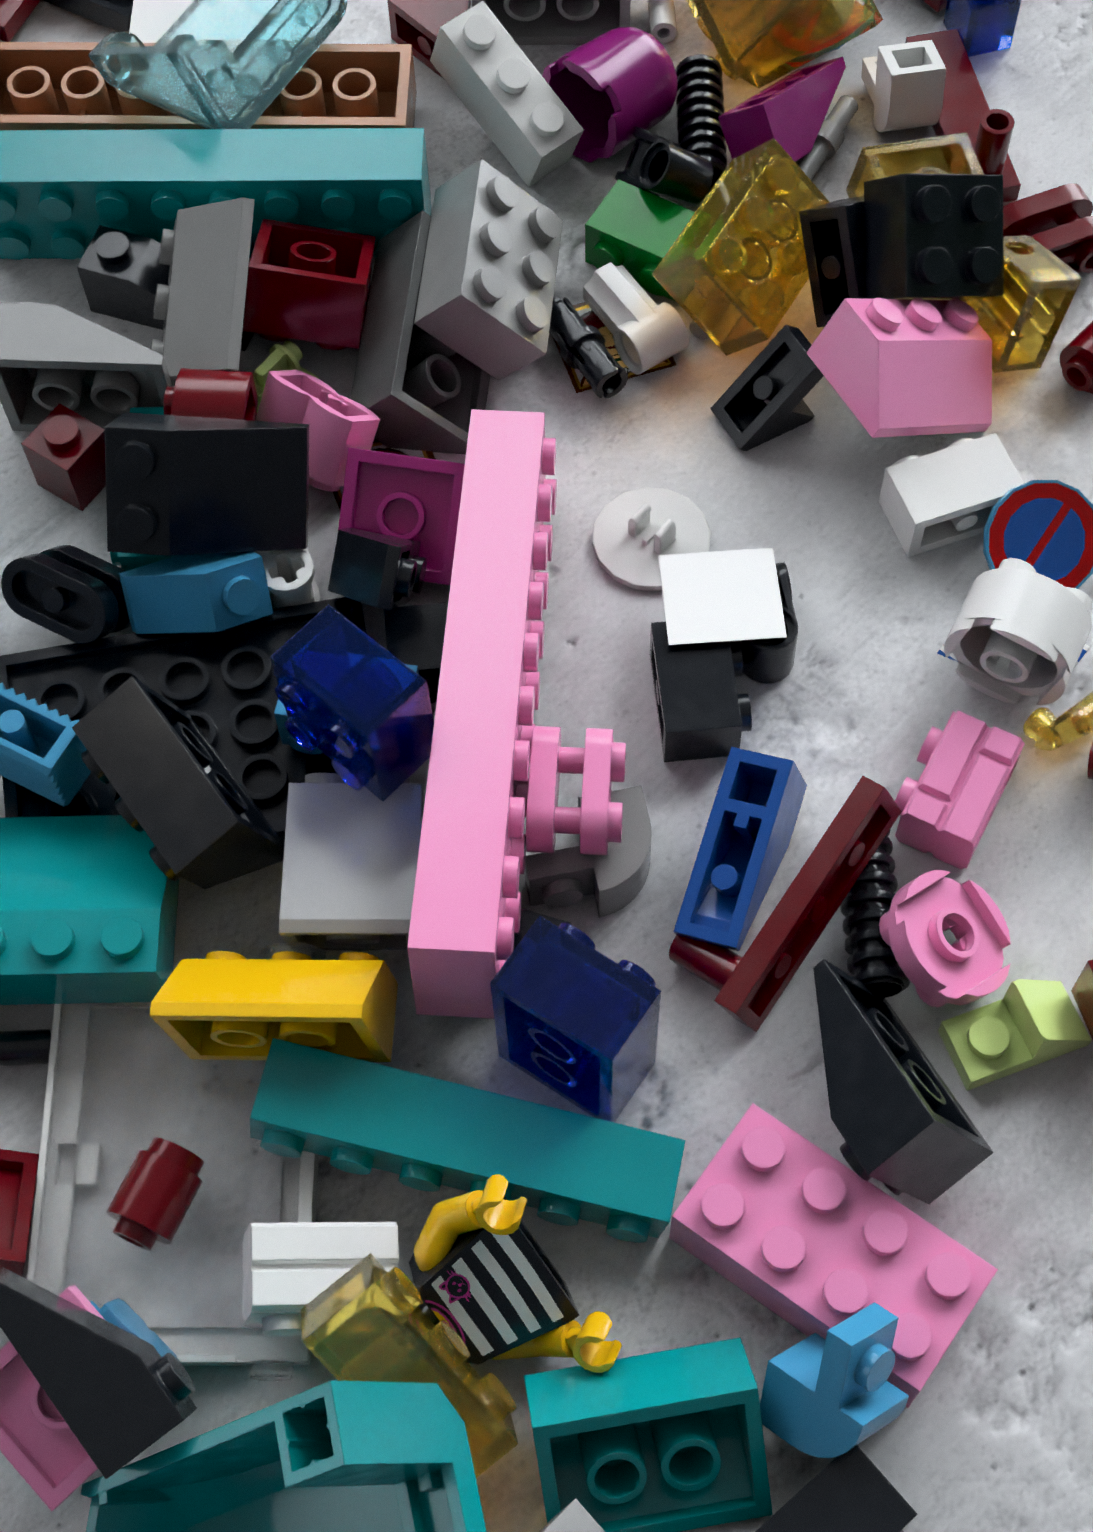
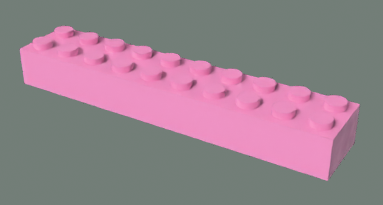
M471 409L407 945L416 1014L499 1019L501 993L514 994L516 977V952H513L514 933H519L521 892H518L519 876L524 874L526 834H523L524 820L527 813L533 727L536 726V724H533L534 710H538L540 698V672L537 671L538 661L543 659L545 623L542 621L543 609H547L549 573L539 572V570L546 571L547 561L551 562L553 525H543V523L550 522L551 515H555L557 479H546V475H555L556 438H545V412Z

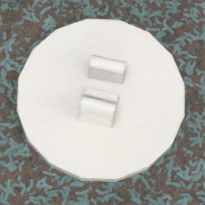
M644 487L624 492L605 505L594 524L592 547L599 565L614 581L634 590L662 591L658 555L709 552L711 530L704 513L688 497L669 489Z

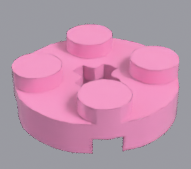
M945 870L926 872L900 888L892 899L890 910L881 916L879 922L880 934L886 944L891 947L900 968L915 985L916 991L923 1002L932 1007H941L947 1003L955 1005L973 1003L997 990L1006 980L1010 964L1002 968L1004 960L1002 949L1010 945L1011 942L1009 929L998 906L982 887L971 880L960 884L951 878H946L944 876L951 872ZM950 929L954 934L956 941L952 945L945 939L943 931Z

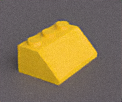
M212 951L206 954L205 959L180 960L151 1001L149 1016L190 1059L267 1060L272 1039L276 1038L368 1062H391L398 982L384 960H379L378 957L364 952H345L339 955L338 960H313L306 954L293 951L276 952L272 955V959H246L243 955L235 952Z

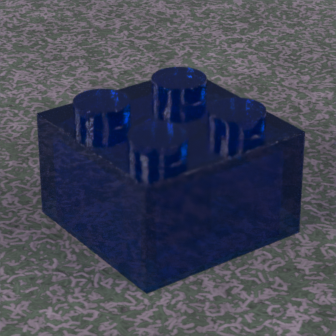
M329 604L270 656L278 683L274 690L278 699L284 705L288 720L285 722L287 731L307 751L313 752L318 748L332 759V766L337 774L353 789L360 791L363 787H366L384 802L430 758L434 720L427 681Z

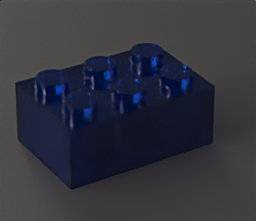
M539 915L490 982L498 1054L501 1058L594 1118L615 1123L655 1064L661 990L655 987L654 979L640 966L628 960H620L619 963H616L595 950L594 942L577 927L568 923H561L558 927Z

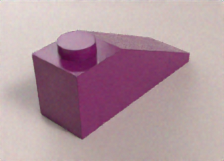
M843 56L798 69L718 117L739 181L761 176L763 183H769L784 178L794 172L792 167L794 162L811 152L846 68Z

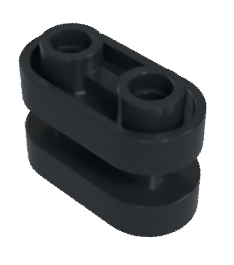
M61 545L41 553L24 556L11 561L4 569L1 588L8 606L19 616L73 642L89 643L110 633L131 627L119 573L126 570L75 546Z

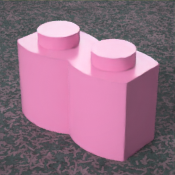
M299 370L269 371L256 416V421L309 424V484L315 488L330 492L338 491L340 487L344 486L348 447L371 450L380 422L379 417L365 406L339 395L325 382Z

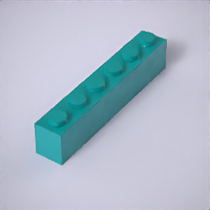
M276 1038L272 1039L250 1115V1138L261 1140L260 1147L270 1153L290 1158L301 1157L303 1151L330 1157V1165L339 1170L352 1174L368 1175L371 1173V1169L375 1168L399 1174L398 1180L403 1185L427 1192H437L440 1190L441 1185L468 1192L482 1191L486 1186L487 1180L492 1175L500 1174L509 1182L505 1192L507 1200L513 1201L521 1196L527 1199L526 1206L537 1208V1216L539 1218L565 1226L578 1225L579 1219L607 1226L606 1233L609 1236L634 1243L647 1242L648 1236L659 1238L670 1223L686 1141Z

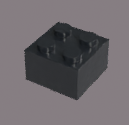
M903 173L864 182L866 299L920 298L937 300L959 299L964 301L1004 296L1003 175Z

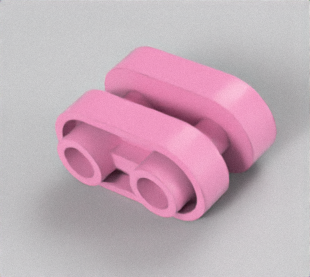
M533 727L526 813L527 852L554 853L556 833L580 834V854L607 855L608 842L621 843L623 803L611 802L612 782H624L626 743L613 742V729L586 728L585 748L561 747V727ZM560 773L583 774L581 807H558Z

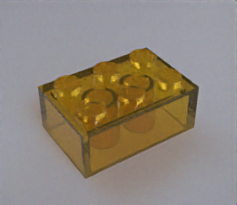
M773 138L732 159L652 273V276L726 356L766 341L771 337L809 279L799 211L830 202L777 140Z

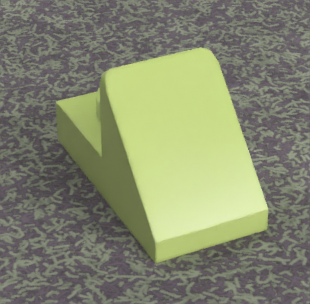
M1017 979L1011 982L1003 999L942 1021L938 1029L939 1035L967 1091L1083 1048L1092 1041L1061 981Z

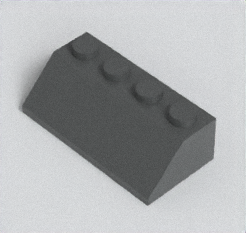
M422 210L379 239L350 399L365 406L379 417L380 422L374 439L388 448L466 455L471 409H486L490 374L414 324L431 216Z

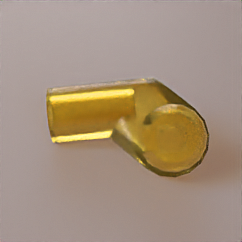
M1093 691L1058 718L1054 716L1049 708L1042 707L1036 709L1023 725L1024 734L1036 741L1034 747L1041 750L1054 751L1092 733Z

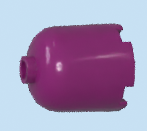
M619 27L600 35L561 56L558 60L544 68L542 77L584 129L572 155L588 163H592L598 158H609L634 141L636 138L633 136V132L636 126L648 131L664 120L671 112L677 96V75L673 61L666 49L653 35L635 27Z

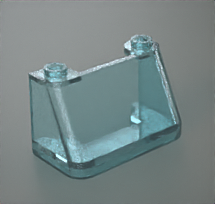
M194 0L154 46H144L135 34L128 31L111 32L99 42L88 56L102 77L112 87L207 129H250L341 22L346 12L347 0Z

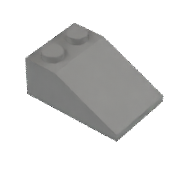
M32 301L22 303L0 302V402L12 431H33L59 403L103 429L123 413H130V408L163 407L165 390L168 386H172L162 354L55 304H43Z

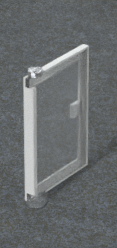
M298 942L270 944L263 947L259 952V959H272V955L276 952L293 951L306 954L313 960H326V952L323 949ZM151 1002L54 1004L27 1280L58 1296L67 1287L75 1284L89 1301L92 1300L100 1309L105 1303L119 1297L177 1355L178 1361L182 1366H250L249 1378L253 1380L287 1381L293 1379L294 1365H310L312 1322H307V1333L277 1337L263 1335L262 1323L244 1324L243 1239L250 1223L316 1222L319 1155L303 1151L301 1157L298 1158L279 1156L261 1148V1140L250 1138V1115L266 1060L190 1059L149 1016ZM159 1137L191 1151L204 1161V1165L198 1175L202 1180V1184L171 1244L156 1241L151 1251H148L115 1235L112 1231L117 1221L110 1217L106 1211L138 1151H147L153 1138Z

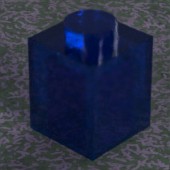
M947 0L943 23L947 30H958L968 57L1011 47L1021 0Z

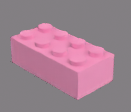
M754 1103L749 1107L674 1212L671 1219L669 1238L807 1337L817 1333L826 1339L827 1331L874 1302L897 1316L899 1319L892 1346V1351L895 1353V1364L887 1381L909 1395L906 1404L907 1408L925 1385L998 1270L870 1182L862 1179L857 1173Z

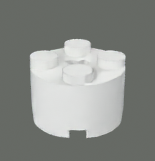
M1016 558L1004 559L1001 561L999 568L988 570L974 580L946 638L944 653L946 658L953 653L959 662L955 670L958 676L968 685L985 695L1012 704H1018L1022 695L1040 696L1036 705L1053 703L1063 695L1092 627L1090 617L1093 607L1092 599L1079 589L1065 587L1049 577L1036 573L1034 567L1026 561Z

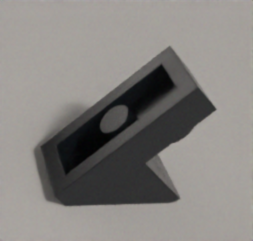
M786 324L710 408L740 450L748 451L808 423L815 417L803 398L824 375L807 355V351L812 345L797 327Z

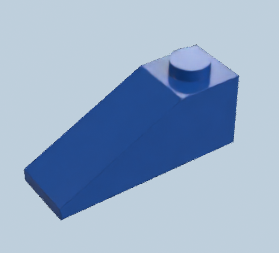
M731 747L673 932L676 935L736 951L740 950L789 847L807 788V784L793 760Z

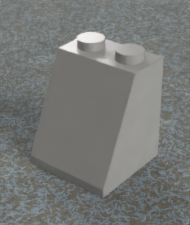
M311 773L305 775V783H289L279 934L290 950H407L423 819L422 784L410 783L408 775L398 773L371 775L370 783H344V776L340 774Z

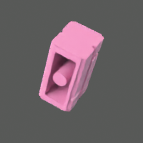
M961 711L952 713L944 731L932 726L917 758L918 762L926 765L919 780L916 781L906 777L895 799L896 804L902 811L899 815L901 817L895 834L898 841L923 853L930 852L934 858L956 868H967L1016 767L1025 744L1022 738L995 726L989 728L984 721Z

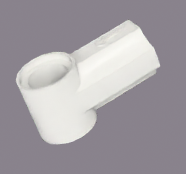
M610 262L595 270L589 282L583 286V300L613 334L616 350L621 360L632 373L641 374L688 348L689 335L676 309L666 302L657 305L623 265L615 266Z

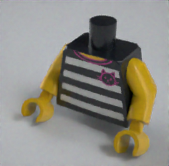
M500 1174L492 1175L487 1180L486 1186L482 1191H472L440 1201L433 1206L414 1245V1254L409 1261L415 1288L421 1299L391 1318L396 1334L412 1356L418 1355L448 1334L470 1364L479 1365L490 1359L561 1357L575 1358L580 1366L595 1373H603L611 1369L622 1347L621 1342L618 1340L604 1341L610 1331L612 1321L607 1314L600 1311L589 1314L582 1327L579 1322L574 1320L580 1315L566 1282L521 1220L527 1199L521 1196L517 1200H507L505 1192L509 1182L504 1176Z

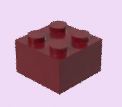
M263 218L248 266L243 331L258 333L262 338L271 341H284L291 338L315 342L318 346L329 350H341L346 347L359 349L369 298L376 236Z

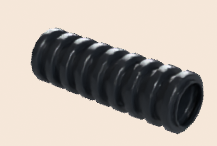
M695 54L680 61L675 69L677 75L678 144L681 148L711 162L713 180L707 193L710 194L723 188L728 181L727 145L718 118L724 114L725 110L723 104L722 67L719 61L712 56Z
M891 829L840 905L841 913L846 917L842 924L843 932L849 936L844 944L845 951L851 955L847 960V970L854 975L852 976L853 978L873 989L884 998L901 993L910 984V980L900 968L891 947L883 940L879 930L880 918L890 910L891 902L895 895L894 892L898 887L897 879L892 874L895 870V861L890 856L893 850L892 841L888 837Z

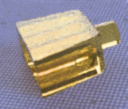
M1026 235L1003 237L1004 296L963 301L976 311L979 317V325L992 339V371L994 373L1041 368L1082 280L1076 271L1033 237Z

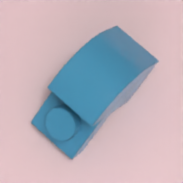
M874 1302L827 1331L826 1339L814 1333L768 1360L760 1401L762 1425L803 1453L819 1458H833L843 1455L893 1422L903 1412L909 1398L908 1394L887 1381L895 1364V1353L892 1351L899 1318Z

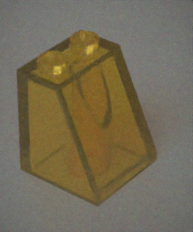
M692 0L700 15V18L697 20L698 26L705 36L714 43L718 52L715 59L719 61L722 71L732 80H737L740 77L758 89L867 32L883 20L873 0Z

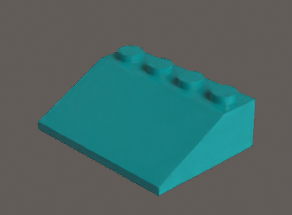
M121 815L0 818V1005L151 1002L173 972L179 879L176 882L172 881L154 863L149 855V850L155 845L144 830L138 832Z

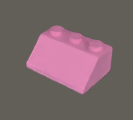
M845 298L807 351V355L872 438L985 432L992 424V339L979 325V317L976 311L959 299Z

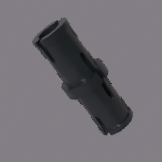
M553 298L549 333L560 346L561 357L569 367L578 369L599 398L604 396L606 399L615 396L626 385L628 374L606 349L603 335L596 327L586 325L568 298Z

